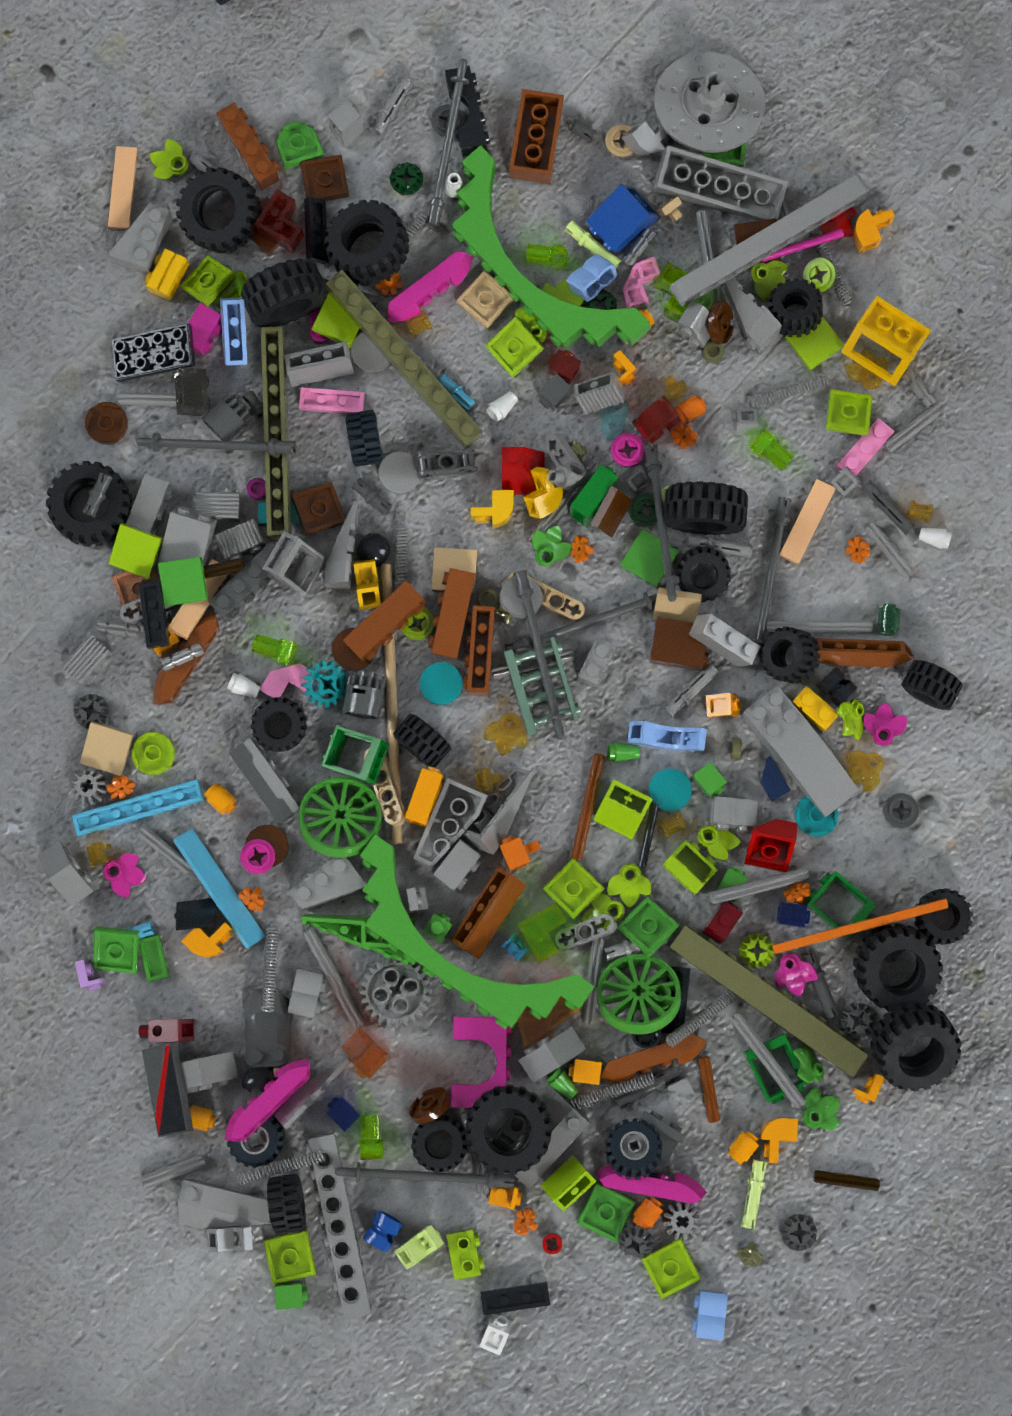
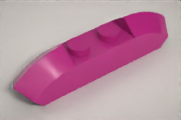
M455 252L389 302L388 322L405 321L422 313L419 307L427 306L438 293L443 294L448 290L450 284L456 287L465 278L471 267L473 257L464 252Z
M309 1059L294 1061L281 1067L274 1073L278 1079L276 1081L271 1080L264 1087L265 1091L259 1097L257 1095L254 1096L247 1103L248 1107L246 1109L240 1105L229 1120L224 1140L244 1142L310 1079Z
M610 1165L595 1171L604 1187L691 1204L699 1201L707 1193L694 1179L675 1172L673 1180H670V1175L657 1173L656 1177L648 1176L644 1178V1176H641L640 1180H635V1177H631L630 1180H627L625 1175L620 1177L617 1175L616 1170L612 1171Z

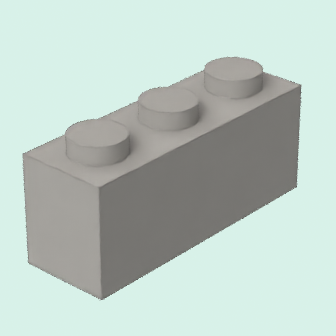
M347 341L284 355L286 371L292 387L354 374Z
M144 474L126 524L158 536L157 526L159 521H163L166 514L164 509L166 502H170L173 495L170 483Z
M713 614L698 615L689 632L691 637L737 667L752 665L760 648L758 644Z

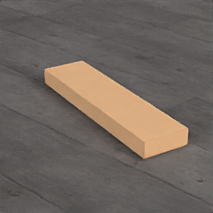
M116 146L108 228L112 230L127 231L131 226L138 149L135 147Z
M816 479L779 554L780 557L799 565L836 489L835 487Z
M212 559L211 562L209 563V565L215 564V563H219V562H217L216 560ZM229 574L205 579L208 600L183 603L169 624L168 630L187 640L210 604L208 602L218 593Z

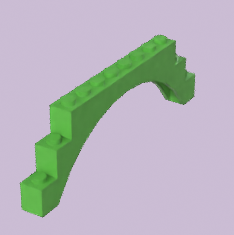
M480 145L462 161L463 173L470 182L457 192L459 199L457 203L465 213L451 224L454 231L452 235L460 244L464 242L468 246L466 250L473 258L477 256L482 261L480 265L487 273L491 271L495 275L494 280L500 287L505 286L509 290L508 295L514 302L519 301L523 305L522 310L529 317L533 316L537 320V326L543 332L547 330L551 335V341L557 347L561 345L566 350L583 335L590 345L594 343L599 348L615 333L623 343L628 342L633 346L651 330L650 322L636 308L602 310L580 307L556 299L537 288L525 278L507 257L496 235L492 218V191L497 169L495 160Z
M374 835L360 854L364 866L371 871L374 868L377 869L362 890L366 894L364 897L366 900L374 905L377 902L380 903L365 924L369 928L367 933L377 940L379 937H382L387 941L385 945L394 952H397L398 949L405 954L403 958L411 964L415 965L417 962L422 965L423 969L421 971L431 978L436 975L442 979L440 984L451 991L452 988H455L460 992L458 997L468 1004L471 1000L478 1005L476 1009L485 1016H488L489 1013L497 1018L495 1022L504 1029L508 1026L513 1028L527 1007L530 1008L529 1013L538 1020L541 1017L546 1019L560 998L564 999L562 1003L571 1010H574L575 1007L580 1010L594 990L595 986L578 974L547 983L518 985L494 982L478 977L448 962L428 945L414 927L403 905L396 880L395 849L393 846L377 835Z

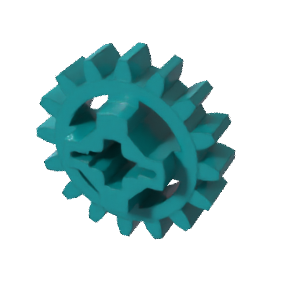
M321 660L320 665L313 662V669L306 668L308 675H302V678L306 680V683L301 684V687L306 688L303 695H310L308 701L311 703L315 701V706L320 707L323 704L324 707L328 708L329 702L332 705H337V698L344 699L341 693L346 692L344 685L348 681L344 680L343 677L347 673L340 672L342 668L340 665L334 667L335 662L329 661L327 664L325 660ZM325 669H328V670H329V671H326L325 674H320V673H319V671H321V670H325ZM321 679L326 680L325 683L327 684L328 688L324 687V684L322 683L323 681ZM326 693L331 695L327 698H320L321 696H324Z

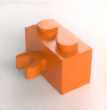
M514 835L503 839V844L499 845L510 873L530 865L528 854L541 849L538 840L524 846L521 838L515 839Z

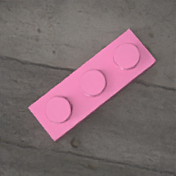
M301 387L299 410L341 414L364 411L365 392Z
M878 418L869 428L868 436H862L836 467L841 471L847 466L857 476L895 431Z

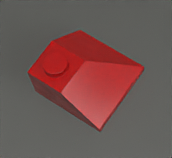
M502 447V490H514V495H528L536 491L537 489L530 470L536 467L545 468L544 452L526 447Z
M774 819L753 828L744 864L787 872L796 843L797 823Z

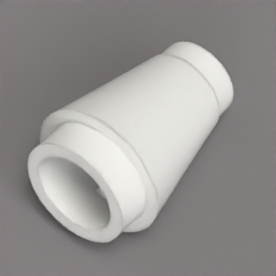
M451 173L444 185L445 193L452 198H457V192L465 186L459 174Z
M509 391L489 404V407L486 409L487 414L495 422L504 420L518 401L517 397Z
M921 528L919 540L941 550L943 548L948 549L952 532L947 531V529Z
M233 673L227 689L231 690V693L256 698L261 686H258L241 673L239 675Z

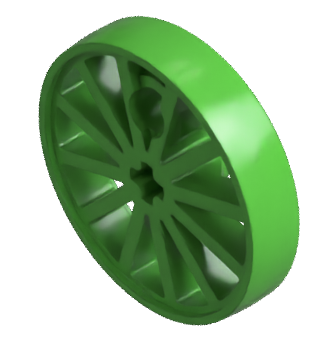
M345 777L326 779L314 785L305 794L299 809V829L306 843L323 855L335 858L355 856L363 852L374 835H379L382 826L381 806L374 792L360 781ZM334 788H343L340 805L332 791ZM347 790L357 791L345 805ZM325 791L331 805L319 797L318 794ZM310 802H314L324 810L307 808ZM361 805L362 808H353V806ZM374 810L377 817L367 816V812ZM309 816L321 819L306 824L304 817ZM358 823L373 825L374 828L371 832H368ZM325 827L316 838L310 833L312 830ZM335 831L332 846L322 843L330 833ZM351 831H355L364 839L359 843H355ZM340 833L346 836L350 846L338 847Z
M646 954L627 955L613 961L602 972L597 985V1005L603 1018L614 1028L630 1034H648L662 1029L677 1015L681 1005V987L676 973L663 960L654 956L648 957ZM634 966H645L640 981H638ZM628 967L632 981L620 970ZM651 968L659 970L647 980ZM611 976H615L622 984L608 980ZM664 977H668L671 982L657 984ZM603 990L618 992L602 996ZM671 991H675V997L671 996ZM620 1002L612 1010H609L606 1006L607 1004ZM626 1008H630L626 1020L617 1017ZM646 1008L651 1009L659 1017L650 1021ZM637 1010L641 1011L644 1022H632Z

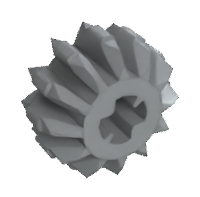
M86 768L82 770L83 776L76 772L75 776L78 780L70 781L71 784L76 785V787L70 789L71 793H76L73 799L76 801L81 799L82 805H85L87 801L90 805H94V798L102 801V797L99 795L100 792L103 794L107 793L106 790L101 788L107 785L106 781H101L104 775L102 773L96 775L95 769H92L89 773ZM85 784H87V785H89V784L93 785L92 790H91V789H88V790L85 789V788H84Z
M680 1201L676 1202V1210L672 1205H669L668 1208L672 1214L667 1212L663 1214L664 1217L670 1219L663 1222V1226L671 1225L666 1231L667 1234L675 1231L674 1239L676 1240L679 1238L680 1233H682L683 1240H687V1232L694 1237L695 1232L692 1230V1227L700 1229V1225L694 1223V1221L700 1220L701 1216H692L696 1213L697 1208L693 1207L688 1211L690 1203H685L684 1208H682ZM687 1216V1219H685L686 1225H677V1217Z

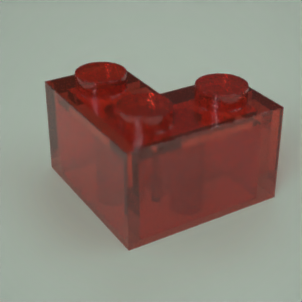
M276 189L255 223L256 232L292 254L304 237L302 227L290 221L296 210L295 199Z

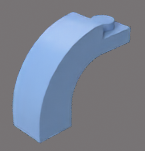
M630 721L627 743L669 751H704L707 729L701 727H671L647 721Z

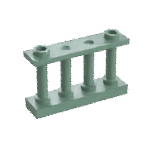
M550 637V645L543 646L545 655L554 654L556 666L548 668L550 676L559 674L563 685L553 689L555 697L566 695L569 707L559 710V714H565L566 717L572 715L573 721L576 722L579 721L578 716L581 715L578 702L574 703L559 655V653L563 652L559 640L555 641L554 637ZM512 649L503 651L527 734H536V728H539L541 724L548 723L546 718L551 716V714L547 713L537 717L536 715L532 716L530 707H533L535 703L547 700L546 693L542 692L532 696L530 694L526 695L524 686H527L529 682L542 679L539 670L526 675L524 673L519 674L517 667L521 665L520 662L537 658L535 649L520 654L517 652L513 653Z

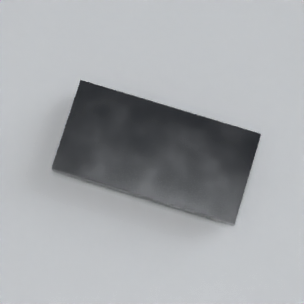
M189 323L112 339L115 380L118 382L195 366L192 325Z

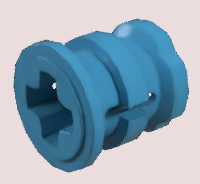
M516 932L501 947V949L508 951L507 954L509 956L513 955L515 957V962L530 949L529 946L525 947L523 945L524 941L522 939L518 940L516 938Z

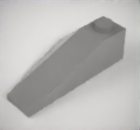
M731 278L721 285L746 345L750 350H755L759 354L778 338L782 325L764 305L761 307L757 305L755 297L751 293L745 294L742 292L743 287L736 279Z
M353 501L327 559L326 568L321 570V581L324 582L326 588L352 589L353 562L359 516L358 501Z
M516 767L498 782L497 789L487 796L480 815L461 837L477 849L494 854L509 832L533 773Z
M449 776L446 779L413 859L434 867L480 815L488 795L468 783Z
M347 1058L316 1075L296 1091L273 1113L286 1130L292 1127L350 1064L351 1060Z
M557 1092L545 1104L550 1114L552 1125L551 1140L546 1154L542 1156L538 1164L531 1166L529 1170L525 1172L519 1171L517 1174H514L528 1189L590 1124Z
M185 1179L183 1181L178 1200L179 1223L199 1229L270 1224L268 1202L265 1198L195 1179Z

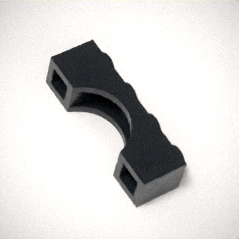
M470 65L466 67L465 78L469 80V84L463 85L460 102L468 108L470 115L467 122L457 129L462 157L469 156L480 145L487 151L486 145L490 144L488 131L484 132L482 126L486 124L484 112H479L478 105H481L480 93H475L474 86L477 85L475 72L471 73ZM458 68L445 70V79L450 99L453 97L455 83L451 81V77L457 75Z

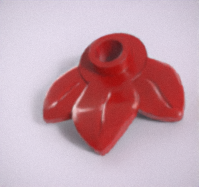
M851 207L821 225L822 234L842 229L844 238L852 237L854 235V227L850 220L857 215V211Z

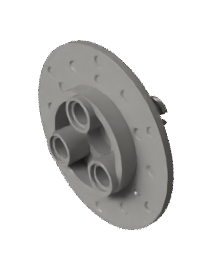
M698 52L676 60L662 73L654 93V108L660 125L675 141L696 151L716 153L737 148L756 133L765 113V95L759 79L744 63L721 53Z

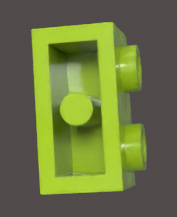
M572 1155L540 1186L564 1212L596 1180Z
M473 1228L447 1233L446 1237L454 1280L480 1276L481 1269H485L483 1255L478 1256L477 1247L481 1246L479 1233H474Z

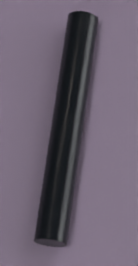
M651 802L638 861V867L646 868L660 805Z

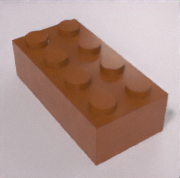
M522 89L509 166V178L551 184L564 95Z

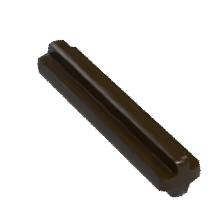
M815 1170L813 1181L816 1183L879 1191L880 1180L876 1178Z

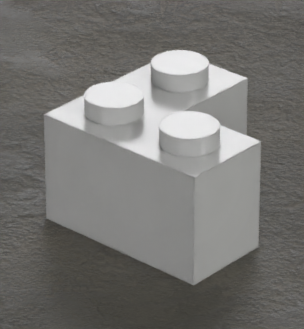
M58 841L37 855L48 880L71 907L93 892L90 885L92 879L86 871L81 872L79 870L81 867L74 858V852L68 845L64 847Z
M572 1026L565 1031L561 1027L550 1034L552 1039L547 1036L537 1043L539 1045L538 1048L534 1044L524 1051L526 1055L519 1059V1062L532 1083L559 1068L586 1049Z
M233 1052L181 1062L186 1093L213 1088L212 1083H216L217 1087L229 1085L230 1079L238 1078Z

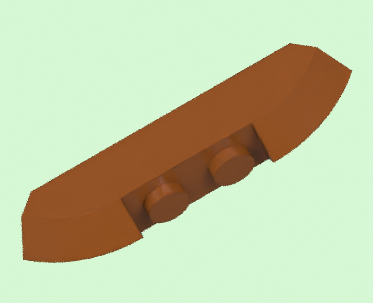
M215 612L205 615L200 619L189 639H185L181 643L180 651L186 648L190 649L192 645L199 643L205 654L220 631ZM203 655L197 658L194 656L192 660L179 666L174 665V668L167 672L162 669L160 670L154 685V705L173 703Z
M816 638L817 641L815 643L819 645L820 650H818V653L821 654V659H818L817 662L830 666L888 668L902 665L915 658L910 647L904 641Z
M690 1034L687 1038L684 1037L682 1042L679 1041V1044L676 1043L674 1048L670 1047L667 1042H664L652 1048H646L607 1061L600 1078L615 1083H623L624 1081L627 1083V1079L629 1082L630 1079L634 1081L633 1078H636L635 1072L639 1071L641 1075L652 1071L651 1067L660 1064L661 1068L673 1064L672 1059L675 1058L678 1065L681 1066L695 1058L704 1048L707 1041L694 1034Z

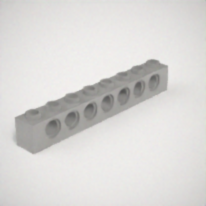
M336 1133L308 1139L309 1144H305L307 1155L309 1152L312 1155V1151L315 1153L316 1150L319 1153V1149H321L322 1153H327L330 1156L329 1164L322 1165L320 1162H315L313 1166H310L312 1180L316 1179L317 1188L314 1189L316 1201L321 1202L322 1211H319L321 1225L325 1224L327 1233L323 1234L325 1246H330L331 1255L328 1256L330 1269L335 1271L336 1278L332 1280L335 1292L339 1291L340 1300L337 1301L339 1314L344 1315V1320L371 1314L372 1306L345 1176H337L335 1174L337 1167H343ZM331 1175L335 1180L334 1186H325L323 1177ZM335 1197L338 1199L339 1207L337 1209L329 1208L327 1204L329 1198ZM334 1220H341L343 1222L344 1229L337 1232L332 1228ZM339 1242H344L348 1245L349 1249L346 1254H341L337 1251L336 1246ZM343 1265H350L352 1267L353 1274L351 1276H344L342 1274L341 1267ZM349 1287L355 1288L358 1296L354 1299L348 1298L346 1289Z

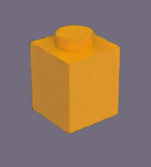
M575 1059L574 1063H570L568 1076L572 1077L573 1082L599 1085L602 1062Z

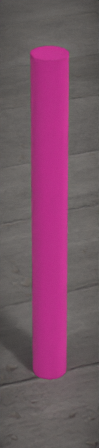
M838 229L785 246L761 261L772 260L844 237L843 231Z

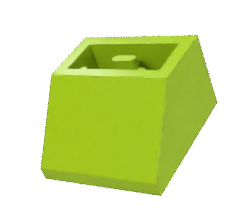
M613 779L593 821L632 840L653 799Z

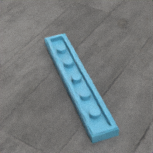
M196 779L71 816L76 835L80 837L204 801L200 782Z
M191 829L176 837L173 842L245 948L248 949L264 939V933L241 899L238 898L237 893L194 830Z

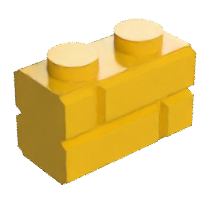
M164 249L162 254L158 253L154 261L156 266L153 272L147 274L145 284L150 293L172 301L190 264L185 257Z
M808 686L792 701L803 717L812 725L815 724L821 733L826 731L839 716L837 711Z

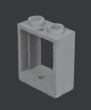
M283 531L262 569L290 589L306 596L327 558L300 538ZM300 549L306 556L293 579L290 580L284 574Z

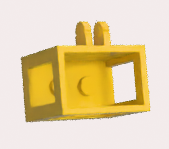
M876 296L857 323L841 353L891 385L896 386L932 330L879 296ZM861 334L902 359L893 374L853 350Z

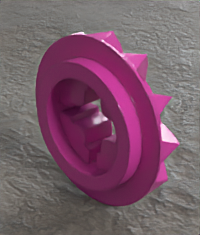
M620 434L611 444V455L614 462L621 466L632 467L639 464L644 456L643 441L635 434ZM625 442H627L630 449H634V451H631L629 458L625 452H620L624 450Z
M254 839L247 842L240 853L242 866L253 874L267 872L272 868L276 860L275 850L270 843L262 839ZM254 848H256V850L259 853H267L266 855H264V857L261 858L262 865H260V863H258L257 860L249 861V859H252V857L255 856Z

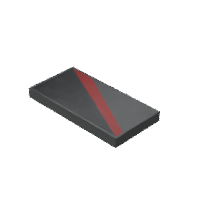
M177 1042L142 1049L158 1138L194 1131Z

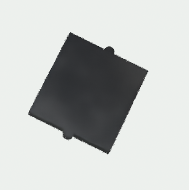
M213 899L177 902L176 913L174 914L176 931L215 926L217 909H215Z

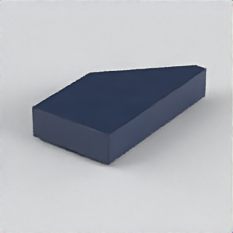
M771 756L767 757L760 784L772 802L791 790Z

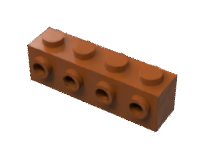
M234 102L216 112L219 123L261 191L280 181L277 173L280 169L274 159L270 160L267 154L269 151L264 142L259 143L257 140L258 133L254 126H249L246 122L248 117L243 108L238 109Z
M450 568L449 572L444 573L442 584L446 585L444 594L440 593L437 606H441L440 615L435 614L433 627L437 628L435 636L431 635L428 648L432 649L431 653L457 659L476 573Z
M405 581L343 641L363 662L366 659L369 661L377 654L376 650L382 644L385 646L393 639L392 635L398 629L401 631L408 625V620L413 615L417 616L424 610L426 601Z
M473 605V612H468V625L472 626L471 634L467 633L466 646L470 647V654L465 655V668H468V676H464L463 689H467V695L489 697L495 607Z
M497 867L450 941L479 959L527 885L511 873Z

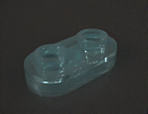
M625 399L623 403L620 402L618 404L623 407L621 411H617L615 406H608L601 424V433L608 440H614L622 433L629 413V404ZM613 424L616 428L615 430H609L608 426Z

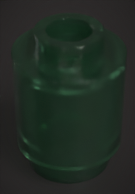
M883 604V607L878 608L877 629L879 630V635L896 636V632L899 630L900 609L896 608L895 604Z

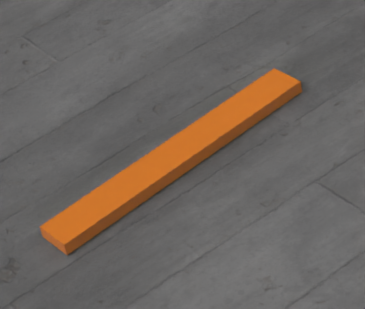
M940 899L772 944L773 952L777 954L946 909L949 906L947 899Z

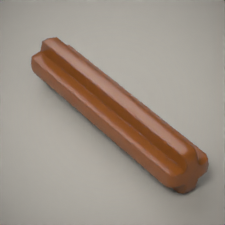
M699 1057L698 1064L708 1122L720 1121L710 1057Z

